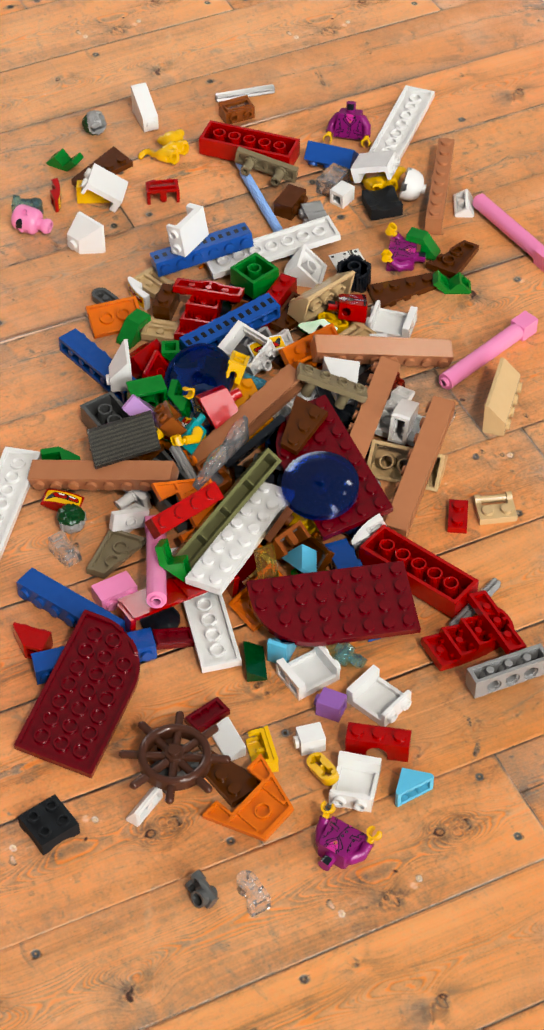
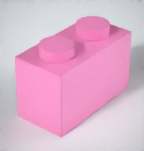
M124 571L91 585L92 599L109 612L114 611L118 599L137 592L138 587L129 573Z

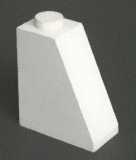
M146 82L131 85L132 112L143 132L159 129L158 115Z
M324 356L322 371H328L330 374L344 377L349 381L357 383L360 362ZM331 392L336 401L339 394ZM350 398L347 404L354 405L355 400Z
M404 398L400 400L391 415L387 441L406 445L418 415V402Z

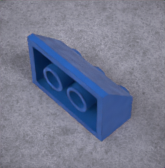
M308 140L304 160L311 166L317 167V164H320L325 169L332 170L334 167L339 168L338 171L348 173V171H351L350 168L359 154L352 149Z

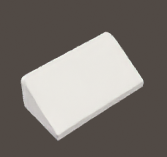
M465 189L454 194V216L474 217L473 196L470 191Z
M225 717L216 724L219 730L212 738L222 755H229L231 761L246 756V746L229 717Z
M155 786L152 787L125 820L136 827L140 826L163 798L162 789Z

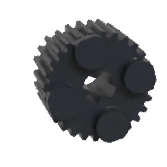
M351 254L344 261L338 262L337 273L356 272L351 291L366 292L367 285H370L371 263L366 262L360 255L356 256V254Z

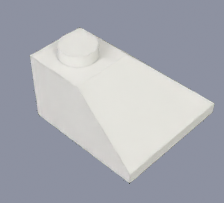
M79 211L67 233L68 247L79 254L106 252L104 225Z
M303 244L288 261L283 274L297 278V286L313 288L316 284L322 283L327 265Z
M124 339L109 365V374H106V383L110 385L112 392L127 391L126 382L132 381L128 339Z

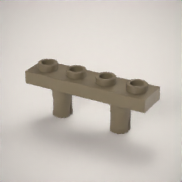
M242 147L237 148L235 162L243 165L240 170L243 175L248 176L252 168L273 176L271 179L273 186H279L282 179L295 183L297 180L299 167Z
M299 362L296 368V378L305 382L301 389V394L305 397H310L316 386L339 394L335 401V406L341 410L345 408L350 398L365 403L368 398L367 387L361 383H355L344 377H338L330 374L328 371L314 368L309 364Z

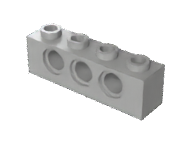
M539 643L469 667L466 672L465 684L475 699L544 675V647Z

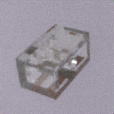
M332 163L317 177L315 181L316 193L330 198V189L341 180L349 183L350 169Z

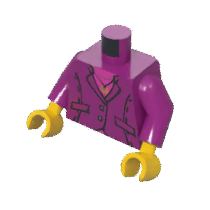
M347 101L346 108H341L329 120L326 129L327 134L323 136V142L326 137H330V144L332 142L331 135L333 134V137L362 140V147L368 141V147H371L372 143L369 140L371 124L369 120L363 115V110L356 109L355 101Z
M391 222L387 226L385 233L393 237L390 238L389 249H384L381 253V260L387 263L386 271L414 270L415 262L425 263L426 252H416L417 244L406 241L399 232L396 233L397 226Z
M323 801L321 804L323 815H320L315 830V844L318 847V855L321 857L318 865L323 870L329 871L333 864L341 869H346L349 865L364 861L374 846L373 842L382 838V832L378 831L375 836H372L375 830L374 826H369L366 834L334 816L330 819L329 815L335 812L336 807L332 803L331 809L326 811L327 801Z

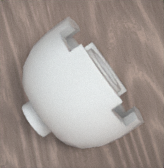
M408 167L400 188L399 199L413 201L420 194H424L427 185L424 184V177L418 170Z

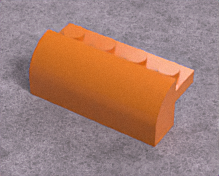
M328 324L278 350L285 366L290 364L296 369L300 362L321 370L323 364L312 362L310 343L314 334L339 335L334 324Z

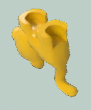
M184 130L169 131L158 137L157 143L163 147L156 152L150 148L143 149L139 153L138 159L142 160L145 155H150L160 162L176 165L180 160L179 155H186L190 149L188 142L183 139Z
M398 166L391 180H387L385 172H377L378 176L367 178L364 175L361 182L365 189L376 191L393 185L395 191H397L399 188L398 180L405 173L406 169L403 166Z

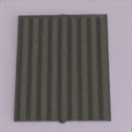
M151 410L87 429L95 469L161 449L157 434L158 429L155 426Z

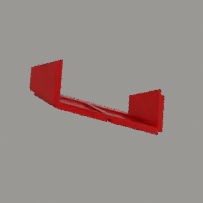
M238 575L234 577L226 588L232 598L238 594L240 580ZM174 576L167 579V602L163 607H150L146 601V588L119 598L116 605V613L119 618L125 620V630L127 632L136 631L137 620L209 591L188 585L185 581L183 582Z

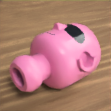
M25 204L18 205L11 216L12 226L21 233L25 232L34 235L40 230L43 234H49L53 228L52 220L48 218L43 219V214L39 209Z

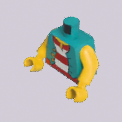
M199 411L196 412L193 418L181 417L179 421L182 422V426L187 431L182 436L181 434H176L171 437H167L163 433V439L173 446H181L182 450L192 455L207 433L206 429L201 425L206 417Z

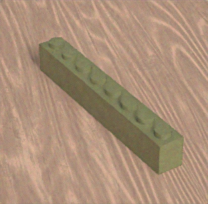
M269 448L262 451L223 495L225 498L217 502L172 556L188 555L190 566L192 567L282 460Z

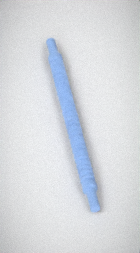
M235 162V165L240 171L243 165ZM240 172V177L273 232L283 230L251 174L249 173L248 176H245Z

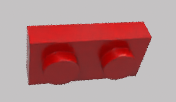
M449 499L447 532L467 534L468 500Z

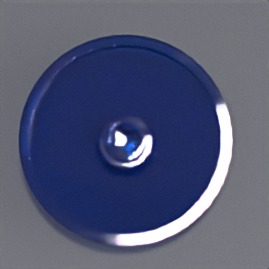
M198 343L184 348L175 355L167 367L164 377L167 393L171 379L179 380L182 388L184 386L191 388L194 385L205 383L215 388L223 385L230 392L234 383V371L230 372L229 378H226L230 358L222 349L208 343ZM183 390L182 395H187L188 391Z
M327 451L309 452L293 460L284 471L281 482L282 495L288 507L296 514L311 520H328L344 514L353 506L359 493V477L354 466L344 457Z

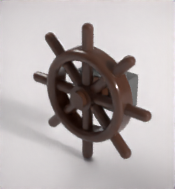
M182 711L176 712L174 724L163 725L154 730L146 722L140 721L138 727L146 736L142 740L139 750H121L119 752L120 758L138 759L142 775L130 783V788L135 790L144 783L149 782L151 785L162 789L166 794L165 802L167 804L174 802L175 791L185 790L195 785H198L205 793H211L212 786L204 779L210 770L211 763L228 764L231 761L229 755L211 754V747L207 739L217 733L219 727L212 725L201 733L199 730L183 724L184 713ZM173 738L172 744L168 745L164 740ZM181 738L187 739L189 742L183 745L181 744ZM157 745L163 752L150 750ZM198 746L202 754L192 753L191 750ZM147 760H158L151 766L147 762Z

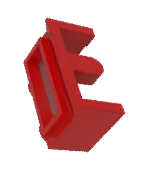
M168 178L166 180L145 182L148 205H151L150 194L160 193L161 202H166L167 193L176 192V200L180 202L178 179Z

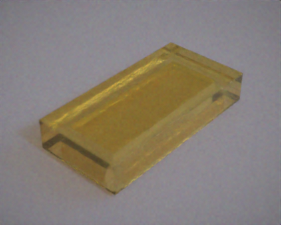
M270 543L255 549L254 556L258 579L279 577L274 545Z

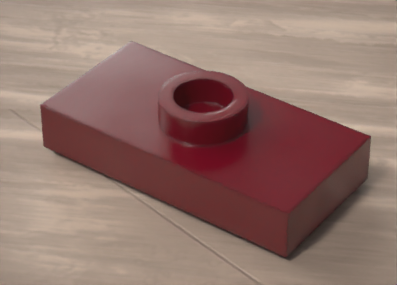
M190 627L152 630L157 650L195 647Z
M216 697L186 716L184 722L202 733L228 716L230 709Z

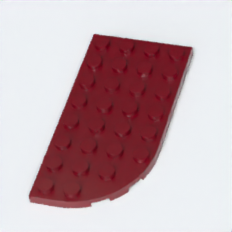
M322 395L308 402L328 411V416L299 454L296 456L281 448V440L289 415L278 430L276 452L277 456L282 460L280 466L320 537L325 541L365 524L379 513L381 516L393 512V506L327 396Z
M404 561L246 581L250 606L258 622H261L269 630L268 632L276 638L294 642L298 646H326L415 634L421 631Z
M84 609L17 737L14 749L86 777H93L139 681L140 660L138 650L133 639L128 636L123 627L107 617Z

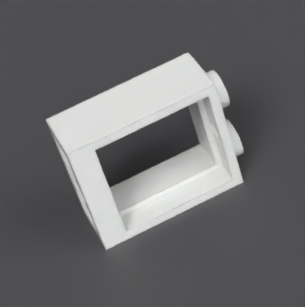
M238 320L217 346V349L221 356L229 360L232 351L245 335L263 345V348L250 364L247 363L245 371L255 375L257 371L262 369L268 357L273 355L275 346L271 339Z

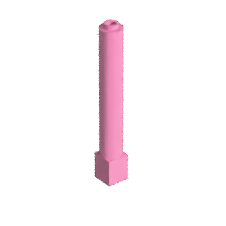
M485 194L475 196L472 203L473 207L534 259L533 263L544 272V245Z
M527 311L511 320L510 326L440 374L439 384L441 387L450 390L517 341H525L537 332L538 318Z
M155 515L145 516V522ZM145 525L146 601L152 608H161L167 602L166 570L159 565L155 546L160 539H167V532L154 539Z

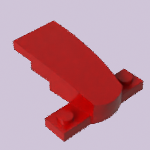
M177 278L173 285V292L192 296L186 302L185 311L179 318L180 325L174 333V340H179L184 334L213 321L215 318H219L223 300L240 303L244 296V288L223 285L222 283L209 280L197 281Z
M486 590L468 594L467 601L478 616L460 618L459 624L442 627L438 634L422 637L420 644L439 671L471 662L499 647L506 654L527 647L515 631L511 618L505 611L497 607Z

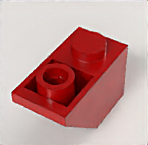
M13 623L15 640L25 658L31 659V653L52 648V632L31 627L27 624Z

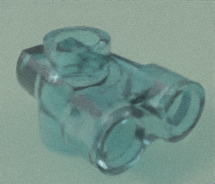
M338 643L334 648L336 653L333 659L338 660L345 667L350 662L354 667L362 668L367 662L365 657L354 652L356 648L350 643Z

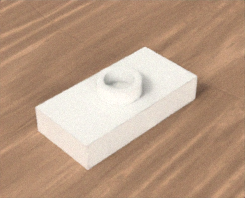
M147 507L111 511L110 530L115 532L145 527V516H149V509Z

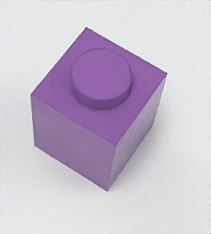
M324 687L321 693L317 694L314 699L316 715L339 723L347 708V694Z

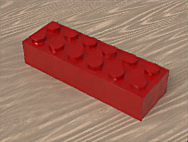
M212 120L209 121L199 137V154L223 160L235 161L238 147L293 166L300 155V139Z
M382 525L359 548V559L364 566L404 561L412 595L452 619L469 603L467 601L468 594L478 592V579L386 525Z

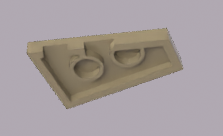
M109 530L87 566V574L105 579L144 546L146 538L124 531L112 532Z

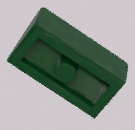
M244 641L243 652L247 682L267 680L264 647Z

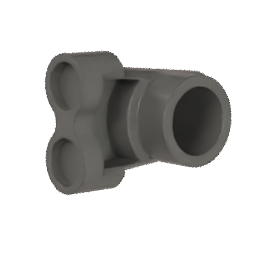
M197 870L191 875V879L185 884V887L191 893V901L195 907L202 908L205 906L207 909H210L219 899L217 896L218 892L214 886L208 884L205 875L200 870Z

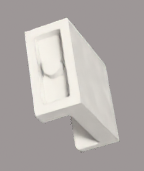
M396 150L360 153L350 168L354 183H360L366 173L385 172L387 180H391L400 165V157L397 156Z
M94 163L91 168H87L84 174L86 178L83 179L80 185L82 187L81 194L84 195L86 190H90L111 202L109 210L115 213L123 201L129 182Z
M189 203L186 206L187 216L177 225L168 224L166 226L173 254L186 257L209 235L203 206Z
M377 300L375 306L371 307L370 317H367L365 325L376 333H387L388 337L410 338L417 321L418 307L411 306L409 312L404 313L381 308V301Z
M325 646L314 647L313 650L288 663L284 658L276 661V674L298 701L340 680V663L331 657Z
M373 664L346 689L347 703L378 725L386 727L389 723L395 722L403 710L406 711L410 707L412 692L406 690L403 693L379 677L380 669Z
M339 751L337 766L339 779L332 785V789L329 791V805L333 803L338 808L344 807L355 809L359 812L371 813L381 773L382 758Z

